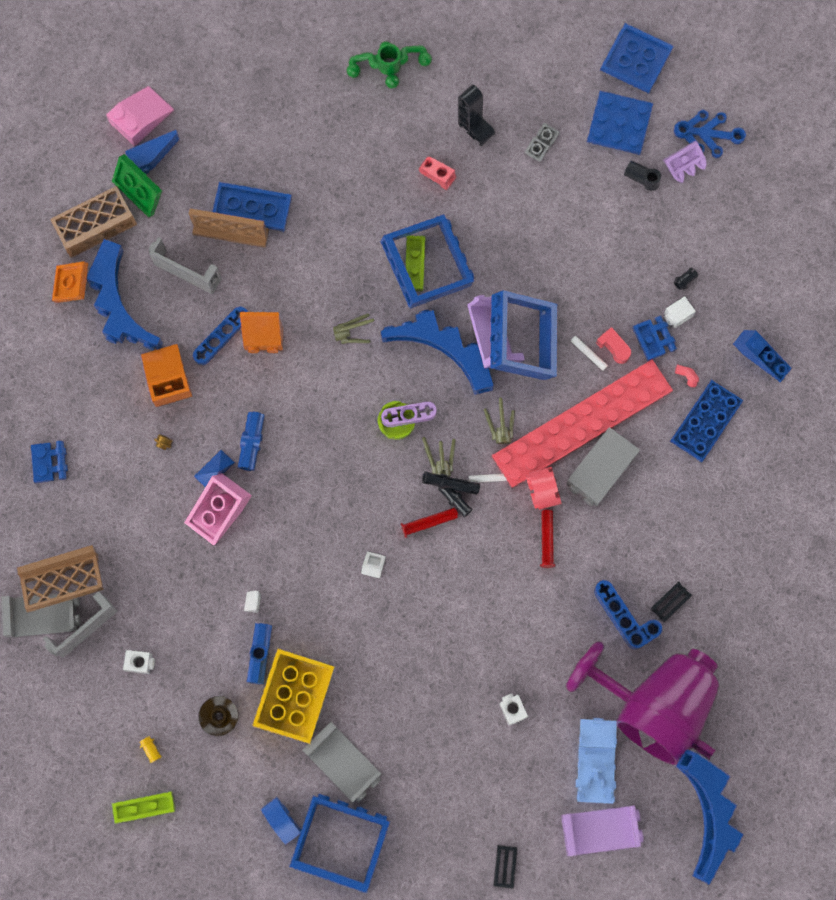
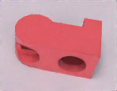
M427 157L419 167V171L423 175L438 183L445 190L456 179L454 169L432 157Z
M612 327L597 339L596 344L600 348L605 346L613 354V358L617 363L624 364L629 360L631 355L630 347Z

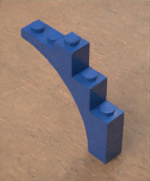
M104 239L87 275L90 287L100 291L94 304L98 314L104 317L109 316L102 333L106 340L113 344L117 342L123 343L125 337H127L126 340L134 344L137 341L141 342L147 349H160L163 344L161 339L144 330L126 312L118 286L119 265L124 250L121 245Z
M434 310L418 312L415 315L416 322L414 323L407 321L402 326H387L384 330L380 331L383 343L413 341L440 350L462 369L471 384L474 395L493 391L489 368H484L478 344L470 343L463 348L458 327L448 326L439 331Z
M686 750L679 759L676 768L686 775L694 786L700 799L704 819L703 846L692 876L710 885L727 851L735 852L744 834L728 824L737 807L736 804L721 795L730 776L698 753Z

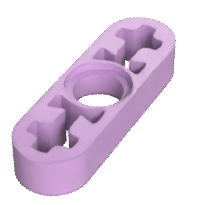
M422 402L388 408L381 415L382 423L386 427H396L430 421L436 416V406L431 402ZM425 407L433 410L429 416L426 413H420V418H417L416 408H419V412L425 411ZM406 410L414 412L415 415L412 419H406L403 416ZM400 411L402 421H399L398 417L393 418V422H389L385 418H387L388 414H391L393 417L398 416L397 412Z

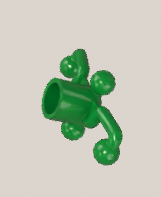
M384 41L381 43L377 55L367 52L352 56L349 59V66L346 72L351 78L358 77L361 69L356 63L368 60L372 68L379 69L382 74L387 75L385 84L390 89H394L399 85V78L395 74L399 72L401 65L407 63L408 53H420L418 62L425 67L431 64L432 56L422 45L405 46L400 51L396 45L391 44L389 41ZM388 58L395 60L390 63L384 62V60Z

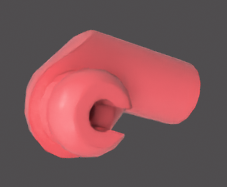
M676 365L675 374L686 376L688 379L687 385L693 388L696 387L699 377L695 371L689 367Z

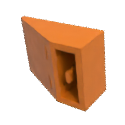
M178 344L141 354L148 388L155 407L193 397Z

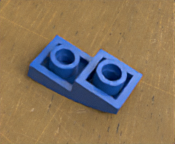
M278 797L261 808L265 818L284 844H287L301 833L300 827L289 816V810Z

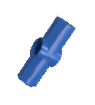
M248 412L245 432L242 433L240 441L239 469L255 470L258 451L261 449L259 445L263 438L264 414Z
M255 623L247 683L264 685L272 625ZM258 649L265 651L261 659L255 658V652Z

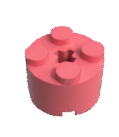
M552 467L529 472V475H526L530 491L534 490V493H531V498L535 509L539 508L541 510L562 504Z

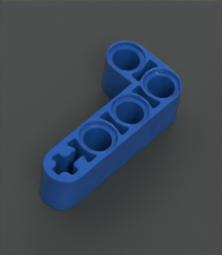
M602 580L595 586L594 594L629 648L633 650L640 649L662 633V625L657 620H650L639 626L609 581ZM601 586H602V588H605V587L608 588V590H607V592H606V594L608 595V597H610L611 595H613V597L610 598L607 602H605V600H606V598H607L606 594H605L604 592H603V593H600V592H599V590L601 589ZM612 602L617 603L619 611H612L609 604ZM627 619L630 622V627L623 628L620 620ZM649 625H654L657 628L655 635L648 632ZM633 635L640 637L641 643L639 645L632 643L631 637Z

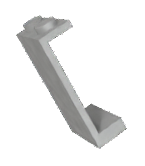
M158 237L156 242H152L149 247V254L155 266L213 295L222 279L218 267L211 264L203 277L164 257L167 250L161 238Z
M609 427L567 480V488L576 495L577 493L582 495L584 502L588 505L593 506L594 504L597 507L631 461L638 455L640 449Z
M50 594L48 597L52 599L57 597L58 594ZM33 596L29 601L30 605L37 603L40 597ZM1 597L3 636L7 638L77 631V626L81 624L80 615L77 614L76 609L80 605L79 597L28 613L25 610L23 597Z
M98 591L93 598L102 609L59 646L54 640L47 636L43 639L47 643L44 645L45 648L56 657L59 655L64 658L118 612L117 609Z
M332 722L303 749L304 753L310 757L352 803L355 801L359 803L367 795L365 791L370 786L374 788L381 781L379 777L382 774Z

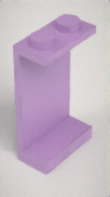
M484 295L474 297V300L467 304L484 368H490L492 296L485 297ZM507 337V360L521 363L525 360L523 353H512Z
M635 805L561 815L567 856L641 847L640 842H643L642 830H638L637 822H640V814L638 809L635 810Z

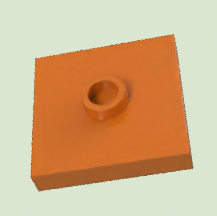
M82 261L56 266L52 295L53 302L60 303L84 299L89 263Z

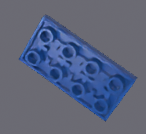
M711 380L670 442L700 462H703L744 400Z

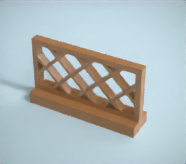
M117 186L50 219L70 258L102 243L104 239L108 240L137 225ZM114 193L117 194L118 197L115 203L107 201L108 196ZM96 202L101 203L99 211L92 210V204ZM105 205L113 206L111 214L103 212ZM117 208H122L126 211L119 216L115 215ZM78 211L85 212L82 219L74 218L75 213ZM89 213L97 215L94 222L86 220ZM101 216L108 217L107 222L103 224L98 223ZM62 219L68 220L65 228L58 226L56 222ZM72 221L80 223L77 230L69 229ZM84 224L92 226L91 230L81 232ZM67 233L75 234L73 239L66 242Z
M189 209V216L193 224V235L266 248L269 228L265 227L264 221Z
M93 545L17 567L27 613L104 590L98 564L99 559ZM94 564L90 572L83 570L85 565ZM68 570H76L70 578L64 575ZM79 573L87 575L82 583L75 580ZM56 575L52 583L45 581L48 576ZM61 578L68 581L62 589L56 586ZM91 578L97 580L98 585L86 586ZM37 581L33 589L28 588L26 583ZM72 583L79 586L75 592L70 593L67 591ZM42 584L48 586L44 594L37 592ZM53 589L58 591L57 597L52 599L48 597ZM34 595L40 597L37 603L30 605L29 601Z

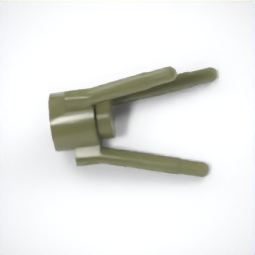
M367 313L334 326L333 331L336 341L341 340L342 344L370 343L371 341L367 339H347V337L351 336L350 329L372 323L375 320L372 318L361 321L370 316Z
M500 397L501 427L496 428L497 432H495L486 408H484V413L492 433V440H496V444H509L511 439H513L515 411H511L508 430V427H505L503 399Z
M423 437L422 441L432 467V473H443L450 477L451 472H453L456 440L452 439L449 464L448 461H444L443 442L439 441L440 461H437L435 466L426 438Z

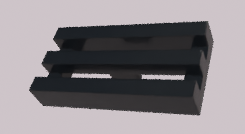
M678 581L650 609L665 622L692 594ZM679 588L680 591L658 611L656 608ZM684 593L686 597L664 617L662 613Z
M497 845L494 887L514 889L518 847ZM501 850H505L502 883H498ZM509 851H513L510 884H506Z

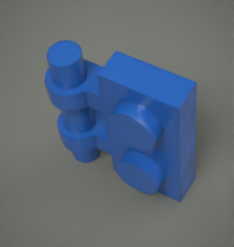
M662 316L655 318L657 324L654 326L649 319L632 327L647 361L665 355V346H668L670 352L677 350L676 341L670 335L667 329L669 326ZM660 331L664 338V340L661 341L657 335V332Z
M56 441V449L53 450L51 443L31 445L34 483L54 481V473H59L60 480L67 479L68 465L65 464V455L67 453L66 448H64V441ZM57 456V466H53L52 457Z

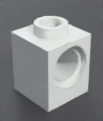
M683 297L666 308L664 319L668 325H673L674 328H677L692 318L696 311L686 297Z
M126 650L123 670L126 672L150 674V670H153L155 665V658H152V654ZM142 657L145 660L144 665L138 668L135 662L138 658Z
M509 694L502 698L503 701L499 705L509 726L528 717L519 695L513 696V694ZM514 703L518 706L516 714L508 712L507 706Z

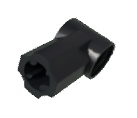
M631 160L624 172V176L644 185L649 191H655L659 188L661 173L657 169H649ZM649 178H654V179H656V181H655V182H651V181H649L648 179H649Z

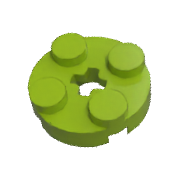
M400 401L389 402L382 407L378 415L379 429L389 439L399 440L406 438L415 428V423L396 427H386L382 423L381 415L384 410L405 406V403ZM406 410L403 414L406 419H412L415 415L412 410ZM388 414L387 418L385 419H388L389 422L393 421L394 417L391 414Z

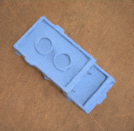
M594 718V720L580 719L578 779H576L575 787H577V802L614 804L615 748L618 740L616 739V721L604 720V718Z

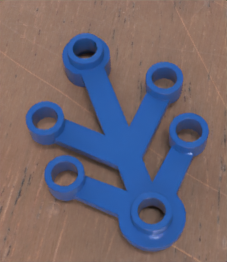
M700 110L688 122H677L673 129L676 137L686 139L689 144L697 141L693 135L699 136L710 148L711 154L715 158L722 156L723 149L712 138L731 140L734 144H741L746 137V133L742 128H735L732 132L711 130L718 124L725 123L727 116L723 112L717 113L715 118L701 128L694 127L700 121L704 122L708 119L709 114L706 110ZM703 113L706 115V117L701 118L700 114ZM718 116H723L724 120H719ZM684 128L686 132H681L679 129ZM739 135L741 139H735L734 136ZM698 143L699 147L702 148V152L704 153V145ZM718 149L720 154H715L714 150Z

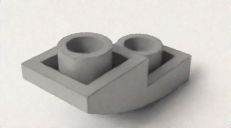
M544 123L524 153L541 162L560 132Z

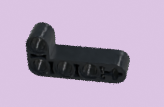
M472 84L458 96V124L467 131V134L473 140L476 139L480 143L479 145L482 146L495 135V131L483 118V94L478 87Z

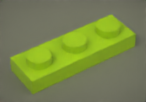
M409 235L406 237L405 268L415 291H423L425 236Z
M173 792L112 803L115 824L176 812Z

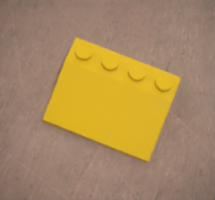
M277 649L252 726L310 744L334 666Z

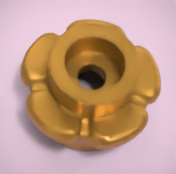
M161 434L158 435L157 439L154 438V441L157 442V447L163 450L171 448L170 445L173 440Z

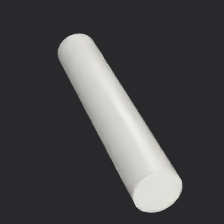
M574 336L571 342L602 371L608 367L578 337Z
M503 474L469 476V481L478 483L507 481Z

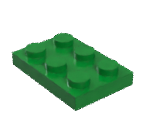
M125 154L119 156L112 182L150 218L155 214L162 190Z

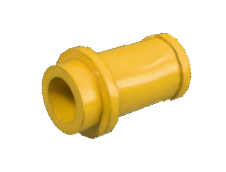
M149 736L140 741V748H143L150 763H153L162 756L153 742L155 740Z

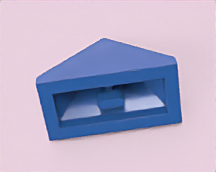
M220 450L194 477L206 488L212 476L224 474L235 462Z

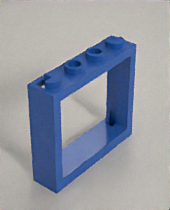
M445 214L383 235L380 241L409 309L466 289L474 282V274L466 264V256L463 252L461 253L459 240L454 236L451 222L449 219H446ZM439 225L463 279L417 295L394 241Z
M504 290L493 294L490 319V369L541 380L557 377V304ZM508 303L540 310L539 367L507 360Z
M318 794V797L313 796L289 867L367 893L390 821L386 820L387 816L376 813L375 816L367 814V809L358 806L356 810L348 808L349 803L340 800L337 801V804L330 802V797ZM318 804L382 825L364 883L299 861Z

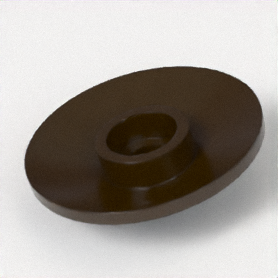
M223 696L209 698L202 704L199 710L198 719L200 726L206 733L212 736H224L230 733L238 721L237 707L230 699ZM217 713H222L223 718L221 720H216L215 716Z

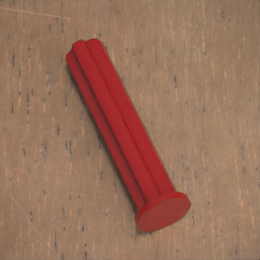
M451 508L404 525L400 523L404 537L407 538L409 534L457 519L458 513L455 508Z
M542 510L541 568L555 567V564H553L552 510Z

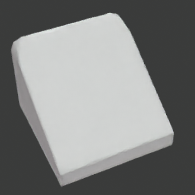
M367 552L361 574L380 578L386 556Z
M259 591L247 592L244 611L259 612L261 599Z

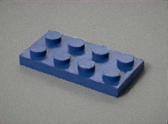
M219 182L212 212L264 221L266 228L285 232L292 195Z

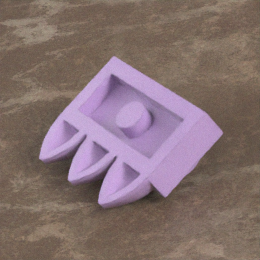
M697 141L663 159L670 174L674 179L682 183L684 181L683 170L687 174L694 176V164L705 170L706 158Z

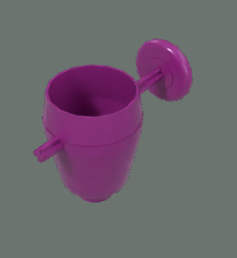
M600 641L594 642L575 666L566 683V689L569 692H575L589 676L626 703L616 721L618 728L636 745L665 763L677 765L684 752L694 749L710 760L716 750L700 740L699 737L719 690V681L714 675L718 668L716 662L705 653L693 648L687 655L680 653L671 655L631 692L595 667L604 651V644ZM639 730L653 738L656 742L643 748Z

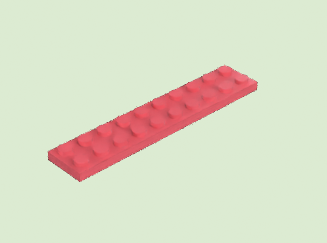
M652 359L493 454L492 458L511 488H514L527 480L526 475H529V472L549 467L602 435L609 427H615L670 394L673 389Z

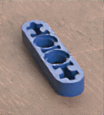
M236 307L194 350L193 359L197 364H207L241 329L240 318L236 321L237 326L230 319L232 318L235 321L238 312H248L246 308ZM231 325L233 330L231 333L225 334L222 331L223 327ZM213 338L220 340V344L217 347H211L209 344ZM207 345L208 349L211 350L212 352L209 353V351H207V352L205 353V357H206V358H205V359L200 358V359L198 360L199 357H198L197 354H198L199 352H200L201 354H203V353L206 351V348H205L204 346Z

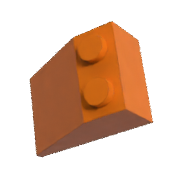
M240 312L245 350L254 354L259 353V351H267V353L271 354L283 351V326L279 312Z

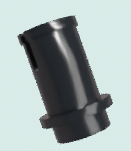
M690 267L680 277L677 276L674 281L676 288L679 290L686 289L687 285L698 277L696 270L693 271L694 268Z

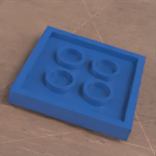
M625 23L605 58L600 71L649 94L674 46Z
M600 91L587 142L640 155L653 103Z

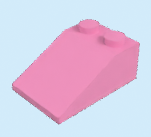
M148 86L119 102L106 116L109 123L132 145L136 146L170 115L174 109Z
M223 473L212 476L184 523L211 544L216 545L243 511L252 495Z

